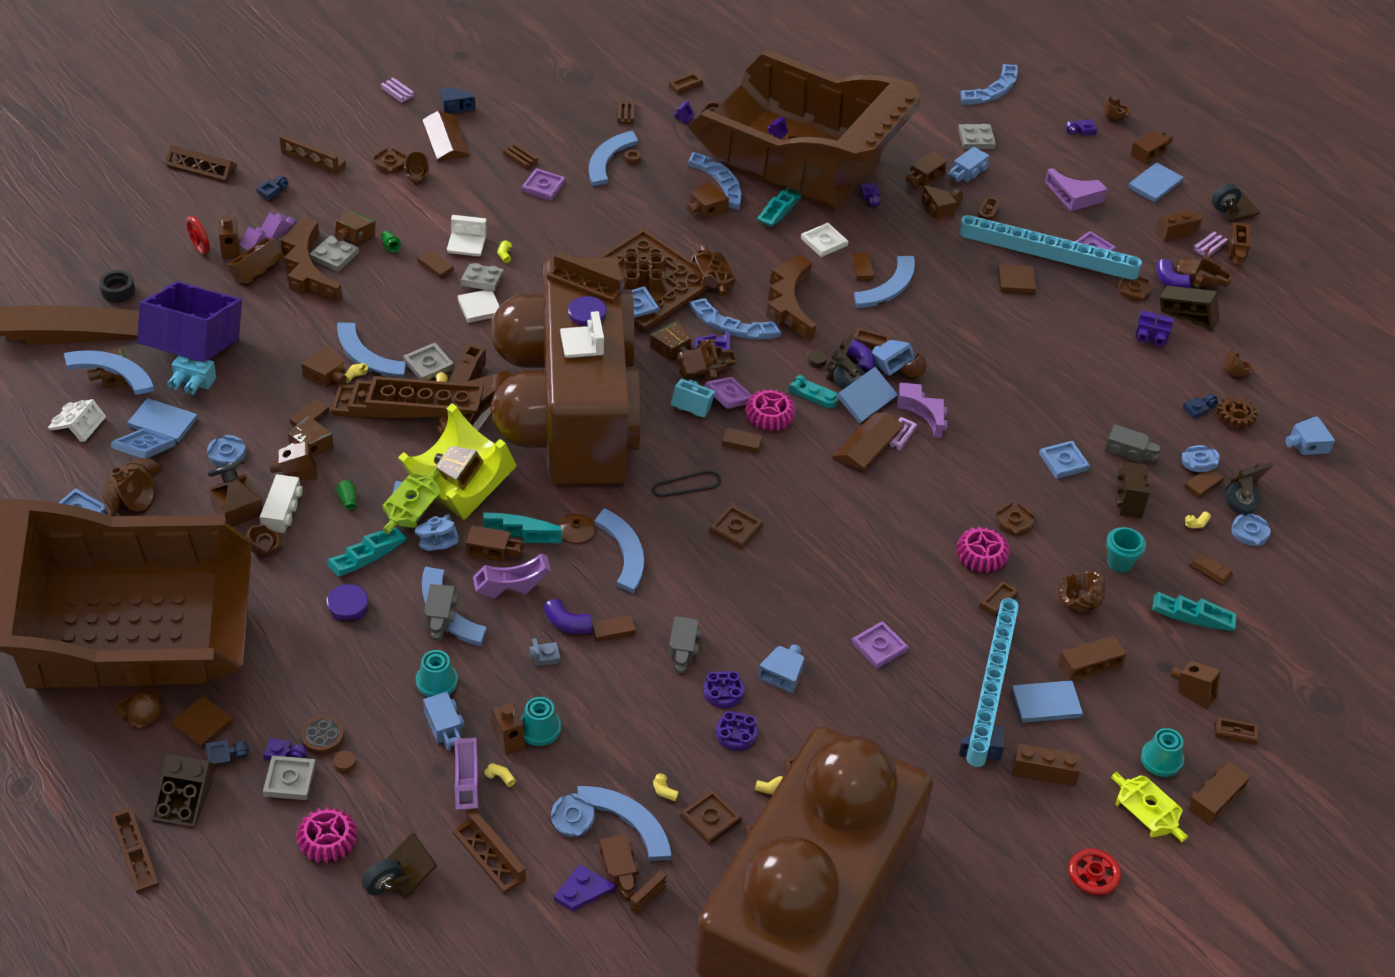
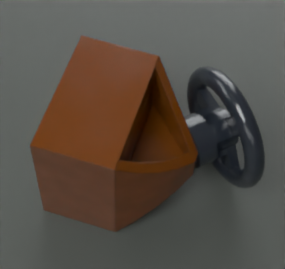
M244 459L220 466L207 473L209 477L219 474L222 476V483L209 487L211 504L218 515H225V522L231 527L259 517L263 510L262 499L246 474L238 476L235 468L245 464Z

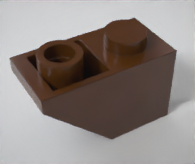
M924 186L923 193L921 194L922 202L926 204L930 213L936 219L954 215L956 201L949 192Z

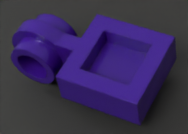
M1093 120L1077 121V123L1069 121L1066 124V131L1070 134L1080 132L1081 136L1094 135L1097 133V127Z
M860 184L859 189L863 200L867 199L868 205L872 207L879 205L880 192L877 184Z
M270 737L263 753V758L271 761L272 756L306 758L307 752L306 748L300 744L292 747L291 741Z

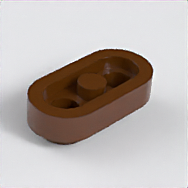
M986 197L978 210V218L992 221L999 210V199Z

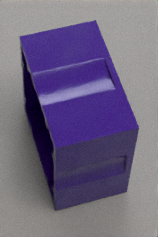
M175 281L159 293L153 294L140 302L137 344L205 362L239 340L242 299Z

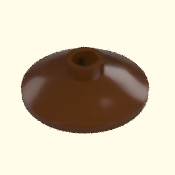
M583 514L566 515L557 524V526L562 527V540L571 544L585 543L591 540L596 532L594 521Z

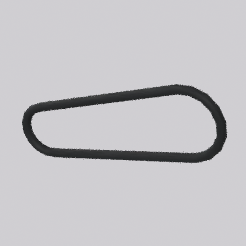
M704 470L655 483L652 491L655 495L663 497L712 489L720 484L721 477L715 471ZM704 473H713L718 477V482L712 486L665 494L655 491V487L658 485Z

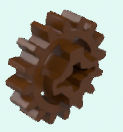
M1229 396L1228 400L1223 398L1222 402H1219L1216 414L1219 415V420L1223 419V424L1228 423L1229 428L1235 426L1238 430L1239 427L1246 429L1247 426L1252 427V424L1256 422L1258 411H1255L1256 406H1251V401H1245L1246 398L1241 400L1238 396L1235 399Z

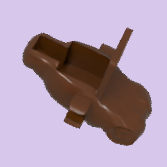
M1211 246L1206 250L1202 260L1183 258L1178 261L1177 266L1174 268V271L1180 275L1190 274L1192 285L1199 287V285L1205 287H1215L1216 285L1227 287L1232 281L1231 273L1224 271L1221 266L1212 262L1213 259L1207 257Z
M713 339L708 341L701 340V344H697V349L685 350L677 354L679 372L685 379L705 376L706 381H713V378L717 377V373L722 372L728 366L735 365L737 362L733 350H723L721 347L714 346Z

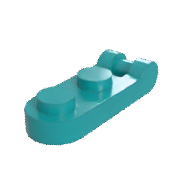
M797 375L794 382L788 387L792 394L825 408H834L838 405L839 398L836 396V392L810 382L802 375Z

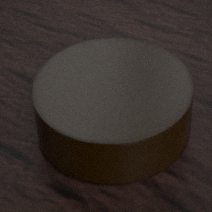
M813 351L809 354L808 362L811 366L820 368L826 364L827 356L822 351Z

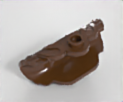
M138 458L126 463L123 468L115 467L109 472V480L104 484V490L101 491L103 500L108 506L106 508L108 515L115 516L122 506L135 512H142L149 508L155 496V486L152 478L161 472V467L157 462L147 458Z

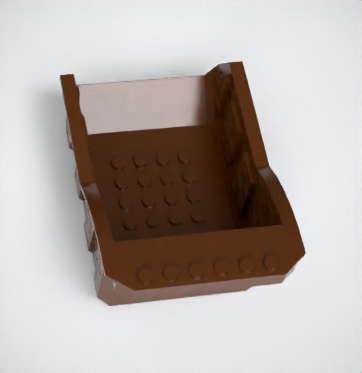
M766 49L746 69L741 85L714 112L705 110L688 128L708 152L725 167L780 190H789L793 194L800 195L804 200L835 212L880 161L884 147L919 109L920 95L916 84L898 78L882 75H855L839 78ZM779 117H785L788 133L781 139L773 137V134H769L767 127Z
M0 499V652L14 657L26 688L201 685L239 671L244 666L251 569L250 540L225 522V515L110 516L86 508L49 501Z

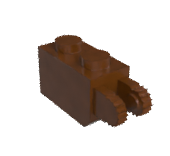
M626 834L600 839L599 852L606 878L615 884L616 888H619L622 898L629 900L634 895L636 875L639 874L638 863L633 861L632 858L634 856L633 845L628 843Z

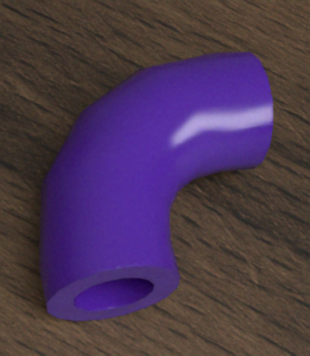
M1163 259L1156 263L1158 279L1165 287L1192 288L1191 275L1176 273L1171 260Z
M852 339L846 356L855 359L857 365L866 374L875 367V358L872 351L865 344Z
M552 599L544 604L543 608L548 620L560 631L573 635L592 633V622L589 613H569L565 609L563 602L559 599Z

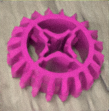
M770 388L769 391L763 389L762 392L756 391L755 394H751L750 399L747 401L745 412L747 420L751 422V425H755L756 429L761 427L763 431L768 429L770 432L772 430L778 432L780 428L785 430L786 426H790L795 417L796 408L794 400H791L789 395L786 396L785 392L779 393L778 389L772 391Z
M980 526L977 529L971 527L969 531L965 530L963 535L960 536L956 547L957 557H959L961 563H964L965 567H971V571L978 570L979 573L985 571L986 574L989 571L995 573L997 569L1001 570L1003 565L1007 563L1010 553L1006 537H1002L1001 533H995V529L988 530L987 527L981 529Z
M327 806L325 810L321 811L318 807L317 813L310 811L309 817H303L302 823H299L296 833L297 845L301 849V853L307 855L309 861L315 858L317 864L321 860H324L327 864L329 860L333 859L336 863L337 857L344 859L345 853H351L352 847L355 846L358 837L356 823L351 815L346 814L345 810L339 812L337 807L330 810ZM340 828L344 831L343 836L339 835L338 831ZM312 833L316 838L314 842L310 839Z

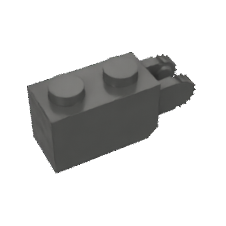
M1114 424L1105 452L1140 463L1142 460L1157 462L1159 458L1158 453H1160L1161 448L1159 445L1149 442V437L1146 434Z
M430 584L424 615L425 626L431 630L430 636L433 641L442 639L444 630L449 631L450 622L454 623L455 610L453 608L458 605V595H455V586Z
M674 616L668 657L671 661H675L674 671L677 674L686 672L688 663L692 664L693 656L698 655L699 644H696V640H700L702 628H698L699 619Z

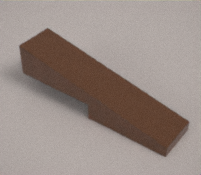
M132 807L109 814L136 893L159 885Z

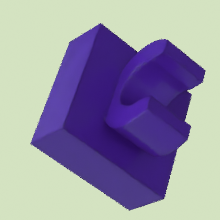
M683 101L676 109L677 112L673 113L676 119H681L682 123H688L695 115L689 101Z
M779 117L767 127L768 133L773 134V137L778 139L786 135L788 128L785 117Z

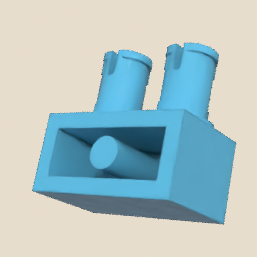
M178 355L171 364L173 376L167 382V386L170 389L174 388V390H177L181 383H185V392L188 394L191 392L192 395L195 394L198 387L208 390L216 379L214 361L207 360L201 362Z
M680 379L675 385L670 405L675 406L679 410L691 412L696 416L705 417L711 409L715 391L698 385L696 381Z

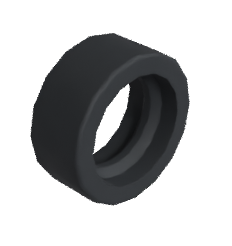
M109 271L99 280L101 295L107 301H126L135 293L134 279L126 271ZM117 283L126 284V286L119 289L108 288Z

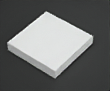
M829 223L801 234V239L820 257L848 246L849 242Z
M490 290L458 295V302L467 323L493 318L496 310L499 308L493 291Z

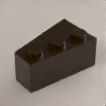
M1166 286L1159 297L1161 312L1181 320L1182 318L1188 319L1196 326L1200 324L1208 327L1207 330L1213 332L1220 320L1217 291Z
M1124 462L1122 469L1118 470L1117 480H1120V482H1118L1117 493L1120 496L1117 498L1116 507H1119V515L1142 519L1150 495V490H1146V487H1149V482L1146 481V478H1148L1147 465Z

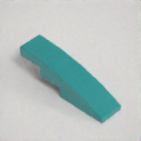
M789 190L781 191L777 197L771 199L758 216L757 221L771 227L784 218L801 199V196L793 194Z
M504 513L483 514L485 528L510 532V537H523L524 543H562V527L519 515Z
M396 527L390 534L382 530L363 536L362 543L346 547L345 554L329 558L327 566L338 577L381 558L404 543L407 538Z
M1160 592L1154 595L1152 611L1194 625L1230 631L1235 630V613L1202 598L1198 602H1194L1181 595L1176 599Z

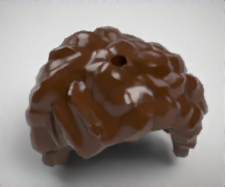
M1097 571L1076 572L1075 575L1070 574L1069 576L1064 575L1059 589L1060 594L1058 595L1060 602L1064 607L1080 613L1087 611V609H1097L1105 598V579Z

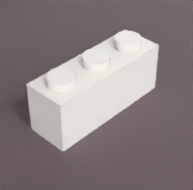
M276 474L260 515L261 525H266L270 530L285 533L287 526L291 525L292 513L297 509V499L302 496L303 487L300 486L299 477Z

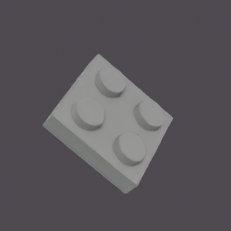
M959 124L958 131L963 149H971L972 147L977 149H995L996 143L990 124Z
M330 235L309 255L311 260L339 272L359 253V247L345 241H338L334 236Z
M478 263L469 264L461 278V286L495 291L503 277L504 269L496 266H482Z
M436 343L403 356L404 362L420 380H429L440 372L446 373L454 369V363Z
M272 756L263 789L264 797L308 800L316 766L315 759Z

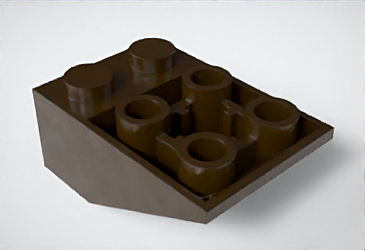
M166 754L151 820L195 827L209 793L216 765L206 760Z

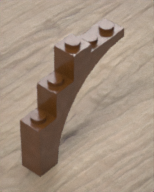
M303 216L281 239L282 252L286 255L284 257L285 269L287 272H290L288 275L289 289L302 294L309 290L339 302L342 298L341 284L322 274L313 265L309 257L312 245L319 236L318 221Z
M799 254L772 269L770 284L772 285L770 286L768 296L770 303H768L766 317L778 326L783 323L805 339L811 341L814 339L817 325L800 309L794 292L801 282L810 277L813 262Z
M508 370L467 382L484 385L478 413L463 415L472 426H474L481 414L491 407L492 398L498 386L511 376ZM448 416L438 418L439 426L437 427V433L439 437L442 436L446 428Z

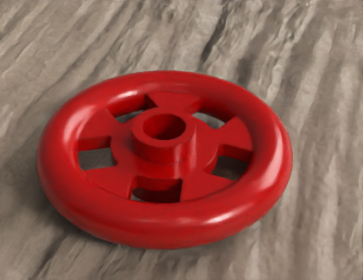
M188 216L186 227L191 242L201 255H207L210 252V244L206 231L195 216Z
M1092 848L1084 849L1074 854L1069 862L1068 872L1072 882L1086 893L1092 895L1111 893L1118 887L1121 881V869L1118 862L1105 851ZM1092 857L1101 859L1102 863L1095 860L1092 861ZM1080 861L1086 863L1084 869L1078 866ZM1105 869H1111L1112 875H1106ZM1084 875L1089 882H1084L1080 877ZM1102 880H1104L1106 885H1097L1096 882H1101Z

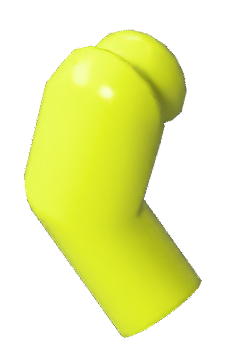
M507 240L500 243L497 254L504 263L511 261V256L507 251H510L509 247L512 248V244Z

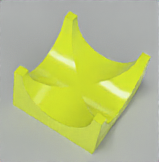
M451 404L447 408L448 422L437 443L422 455L410 457L403 452L398 458L408 475L417 473L429 476L436 469L437 464L434 463V457L437 453L444 455L451 446L477 450L484 462L464 490L445 480L441 475L435 480L442 494L441 499L438 497L436 499L461 519L465 520L515 469L517 464L505 442L499 439L495 444L488 440L466 420L454 404Z

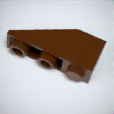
M469 343L460 355L449 382L467 383L468 381L475 380L486 365V348Z

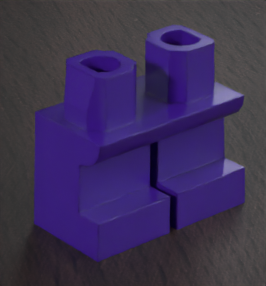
M1141 310L1135 337H1138V341L1145 343L1147 340L1154 341L1156 346L1160 347L1167 344L1174 318L1158 315L1156 325L1154 326L1157 314Z

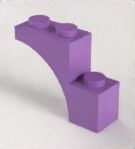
M269 212L261 228L248 227L239 245L248 250L264 238L277 239L287 234L296 225L297 220L289 216L287 218L281 213L276 215Z
M899 384L897 409L908 410L921 416L931 426L934 438H942L943 431L947 429V420H944L947 415V407H944V399L925 398V392H922V385Z
M541 553L533 560L515 567L497 568L484 565L473 576V581L477 593L495 599L507 587L527 594L551 569L547 555Z
M477 737L454 739L456 810L478 808L479 770Z

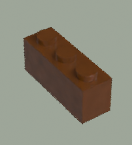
M264 238L228 263L227 266L236 283L248 284L254 280L255 276L265 273L268 267L278 264L279 260L284 257V254L276 238Z
M1115 636L1104 637L1098 641L1084 643L1081 646L1061 651L1058 665L1068 681H1075L1122 667L1127 653Z
M1018 743L1013 758L1012 775L1076 787L1080 774L1081 754Z
M1230 761L1224 767L1219 766L1214 773V777L1206 779L1200 791L1196 790L1191 795L1189 811L1210 826L1244 791L1251 776Z

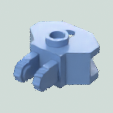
M450 514L445 515L443 518L433 516L415 529V534L420 537V548L427 551L446 549L457 544L459 541L455 523L451 521Z

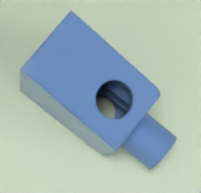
M889 340L881 346H876L872 351L876 367L887 375L893 374L905 364L916 359L911 344L907 342Z
M1316 416L1295 424L1291 435L1286 437L1285 442L1288 447L1296 446L1302 455L1330 453L1335 439L1320 418Z
M795 644L791 645L789 649L778 646L760 664L758 679L793 694L803 670L804 657L800 655L802 649Z

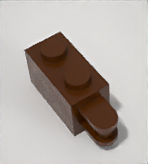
M1154 130L1133 142L1131 156L1143 164H1147L1166 153L1167 146L1172 142L1173 137L1167 136L1164 131L1158 133Z
M932 151L912 164L911 172L906 176L905 181L911 182L915 187L919 184L927 186L946 173L948 160Z
M1189 210L1160 216L1156 233L1164 242L1191 236L1194 229L1201 227V221L1204 216L1201 213L1192 214Z
M1233 222L1228 236V257L1233 260L1235 265L1242 266L1250 249V225Z
M472 525L466 540V556L505 562L507 556L521 557V550L525 544L521 540L511 539L510 532Z

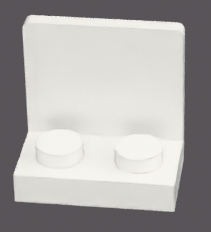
M452 215V233L447 253L481 256L487 235L486 218Z
M599 311L591 312V320L587 321V327L560 329L565 358L604 355V335Z
M93 399L81 400L76 403L70 402L62 408L63 411L52 419L48 429L53 431L70 428L78 440L83 442L87 440L105 419L106 415Z

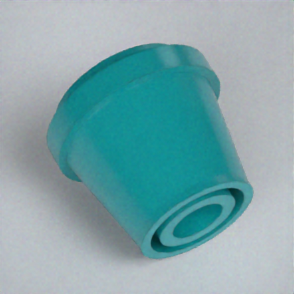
M1119 527L1109 532L1106 539V547L1108 549L1107 563L1110 568L1117 572H1128L1133 568L1137 559L1144 554L1146 541L1138 531L1127 527Z
M441 650L427 652L422 657L420 669L416 674L418 691L426 697L448 692L449 695L453 693L458 685V675L452 667L448 654Z
M535 697L530 699L525 706L524 714L520 718L523 723L525 742L534 746L549 745L561 733L560 718L555 712L552 701L548 698Z
M1170 728L1158 730L1151 741L1147 742L1142 749L1141 762L1150 773L1160 777H1171L1178 774L1184 763L1182 736Z

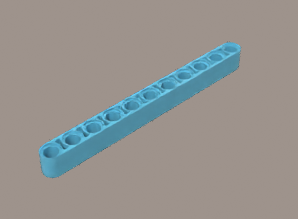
M970 215L961 218L959 233L964 238L1133 280L1139 277L1142 261L1134 256Z
M1010 598L1003 599L1000 604L966 760L974 767H981L985 764L1019 607L1017 601Z

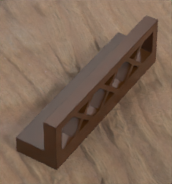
M285 135L279 137L282 154L336 175L346 166L345 160L338 158L334 154Z
M170 145L165 162L166 165L225 181H228L230 170L236 171L237 164L230 160ZM173 154L180 156V161L177 163L171 162ZM193 159L196 164L188 167L186 161ZM208 163L211 168L203 171L201 165ZM217 168H225L223 176L218 175Z
M560 252L554 255V266L547 273V279L612 304L624 291V276ZM558 271L560 273H563L564 275L557 276L555 275V273ZM579 279L581 282H573L571 280ZM595 285V286H597L598 288H593V289H591V288H589V287H587V286ZM611 291V292H613L614 294H613L612 296H610V295L604 294V292Z
M475 808L467 812V821L453 829L452 833L500 891L506 894L526 881V868ZM470 828L474 832V837H463L461 833ZM475 844L485 845L487 847L486 853L476 852L474 850ZM488 859L498 860L500 863L499 868L489 867L487 865ZM501 875H510L514 880L504 885L500 877Z

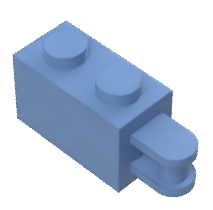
M972 147L954 160L953 168L949 171L948 177L955 178L957 182L961 180L970 181L988 168L989 155L976 147Z
M448 692L423 699L425 716L437 744L444 742L446 749L450 750L451 747L455 746L454 739H459L462 736L464 721L462 716L456 713L457 705L455 700L450 699Z

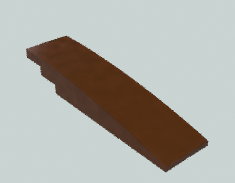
M0 306V336H5L6 341L26 340L27 346L136 339L138 337L139 311L83 306Z
M374 376L373 381L356 380L355 385L339 384L331 408V414L335 416L375 418L448 416L447 408L451 404H454L462 415L478 413L484 385Z

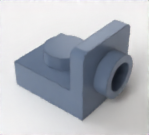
M532 639L529 655L530 659H534L536 667L560 663L557 642L538 645L537 639Z

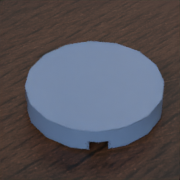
M225 435L209 443L207 448L208 458L214 465L220 467L244 459L246 447L241 438Z
M1192 446L1182 453V464L1191 471L1208 472L1217 468L1220 463L1219 453L1213 448L1212 450L1208 449V446Z
M1241 514L1237 516L1231 527L1234 537L1248 546L1263 545L1268 541L1271 533L1268 522L1255 514Z
M574 793L565 797L562 796L554 803L551 819L554 828L561 835L570 838L580 837L593 826L595 813L589 799Z

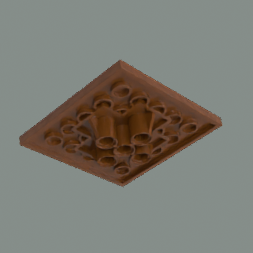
M641 229L599 256L618 257L619 274L624 276V289L634 290L645 286L660 308L659 311L634 318V325L644 332L711 288L701 283L703 275L696 263L645 229Z

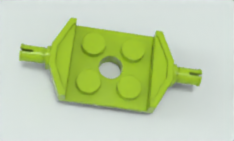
M434 469L429 476L417 473L410 474L382 505L384 513L389 518V522L383 528L385 533L390 534L395 526L415 528L417 526V519L436 497L441 499V490L438 484L435 483V480L440 476L437 469ZM416 495L414 499H407L408 496Z

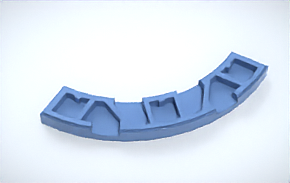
M1003 64L999 80L984 90H962L960 94L962 105L985 103L1005 95L1016 82L1018 65Z
M633 131L616 135L605 141L595 150L589 163V179L592 186L608 184V177L605 171L606 164L614 156V153L638 145V139Z
M692 152L688 166L712 176L721 185L724 194L729 198L728 207L740 209L742 193L739 187L740 184L734 174L723 164L712 161V158Z
M897 256V269L892 278L883 285L867 291L854 292L856 308L876 306L880 302H888L900 295L911 282L915 268L914 256Z
M706 298L689 302V307L701 321L722 333L730 331L731 336L747 339L781 337V331L773 321L745 324L741 323L740 320L720 315Z
M337 322L339 343L345 354L355 364L366 363L369 372L374 371L381 373V376L405 379L406 362L386 359L372 353L360 342L356 334V323Z
M73 351L64 353L68 370L100 367L104 368L105 371L123 376L125 381L134 390L135 395L154 391V386L147 373L127 358L102 351Z
M604 508L594 520V524L606 531L619 543L624 558V566L616 586L634 594L641 582L644 568V554L641 543L634 530L622 518Z
M425 566L422 577V593L425 605L430 584L443 585L445 570ZM455 612L454 623L450 622L449 631H444L457 636V639L481 647L487 630L486 626L470 622Z
M578 786V794L589 799L594 810L606 813L607 811L612 812L638 831L646 847L649 861L671 860L670 845L663 828L656 818L641 804L609 789Z

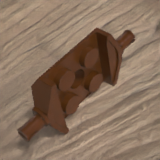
M701 245L700 250H697L691 259L692 262H697L703 275L701 283L718 289L721 296H726L728 294L726 289L733 288L736 282L727 260L721 252L708 251L706 245Z

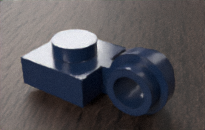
M277 176L274 182L267 180L257 187L256 191L260 196L270 200L279 194L281 189H286L289 182L286 177Z
M1209 393L1203 398V401L1197 397L1185 402L1183 409L1193 419L1208 414L1209 409L1214 408L1218 404V400L1214 394Z
M228 740L206 743L207 759L215 765L231 763L230 754H234L235 758L248 756L249 746L246 745V742H238L233 744V748H229Z

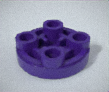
M579 297L574 299L568 306L569 318L580 326H588L587 321L591 320V312L599 311L601 322L606 317V305L595 297Z
M352 584L341 585L329 593L327 607L334 620L361 619L368 608V596L365 590L359 586Z
M719 671L708 673L703 686V694L711 705L718 708H731L738 705L744 698L745 685L738 672Z
M726 711L717 722L716 738L723 747L729 750H746L753 746L757 740L758 726L755 717L752 715Z

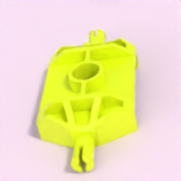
M1118 772L1111 776V779L1121 788L1115 805H1124L1151 830L1150 837L1170 833L1178 838L1181 843L1188 838V835L1178 828V821L1183 809L1145 776L1125 780ZM1145 800H1152L1156 805H1149Z

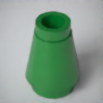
M387 230L381 233L385 249L389 252H397L401 247L400 239Z
M350 480L341 481L337 485L336 491L345 509L353 510L357 506L356 487Z

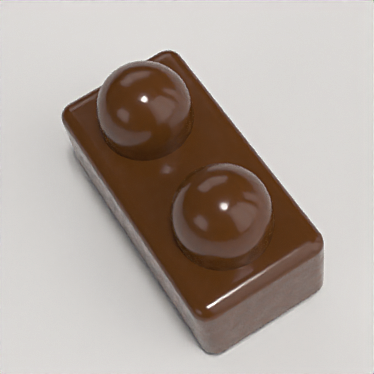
M550 257L545 260L542 268V294H520L509 298L496 310L490 328L493 346L505 361L522 368H544V371L519 372L506 378L493 395L491 418L498 433L511 444L523 448H546L547 477L553 485L625 484L627 450H639L640 389L638 367L634 366L632 289H624L613 304L601 300L606 305V317L601 322L604 335V355L565 358L560 329L587 327L580 326L571 321L568 316V306L576 298L593 296L547 279V273L554 266V257ZM573 257L619 274L618 257ZM558 271L555 273V275L557 276L564 275L563 273H560ZM579 279L571 280L573 282H581ZM595 285L587 286V287H589V288H591V289H593V288H598V287L595 286ZM611 291L604 292V294H607V295H610V296H612V295L614 294V293L611 292Z
M827 727L814 729L807 737L699 915L694 968L698 975L701 977H845L922 834L933 787L931 776L926 771L889 755L879 744L868 738L854 735L846 736Z

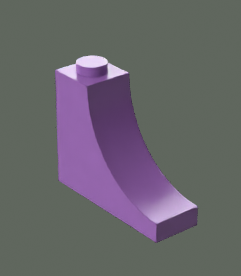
M1054 168L1047 170L1045 183L1070 211L1104 202L1107 188L1099 180L1080 181L1065 177Z

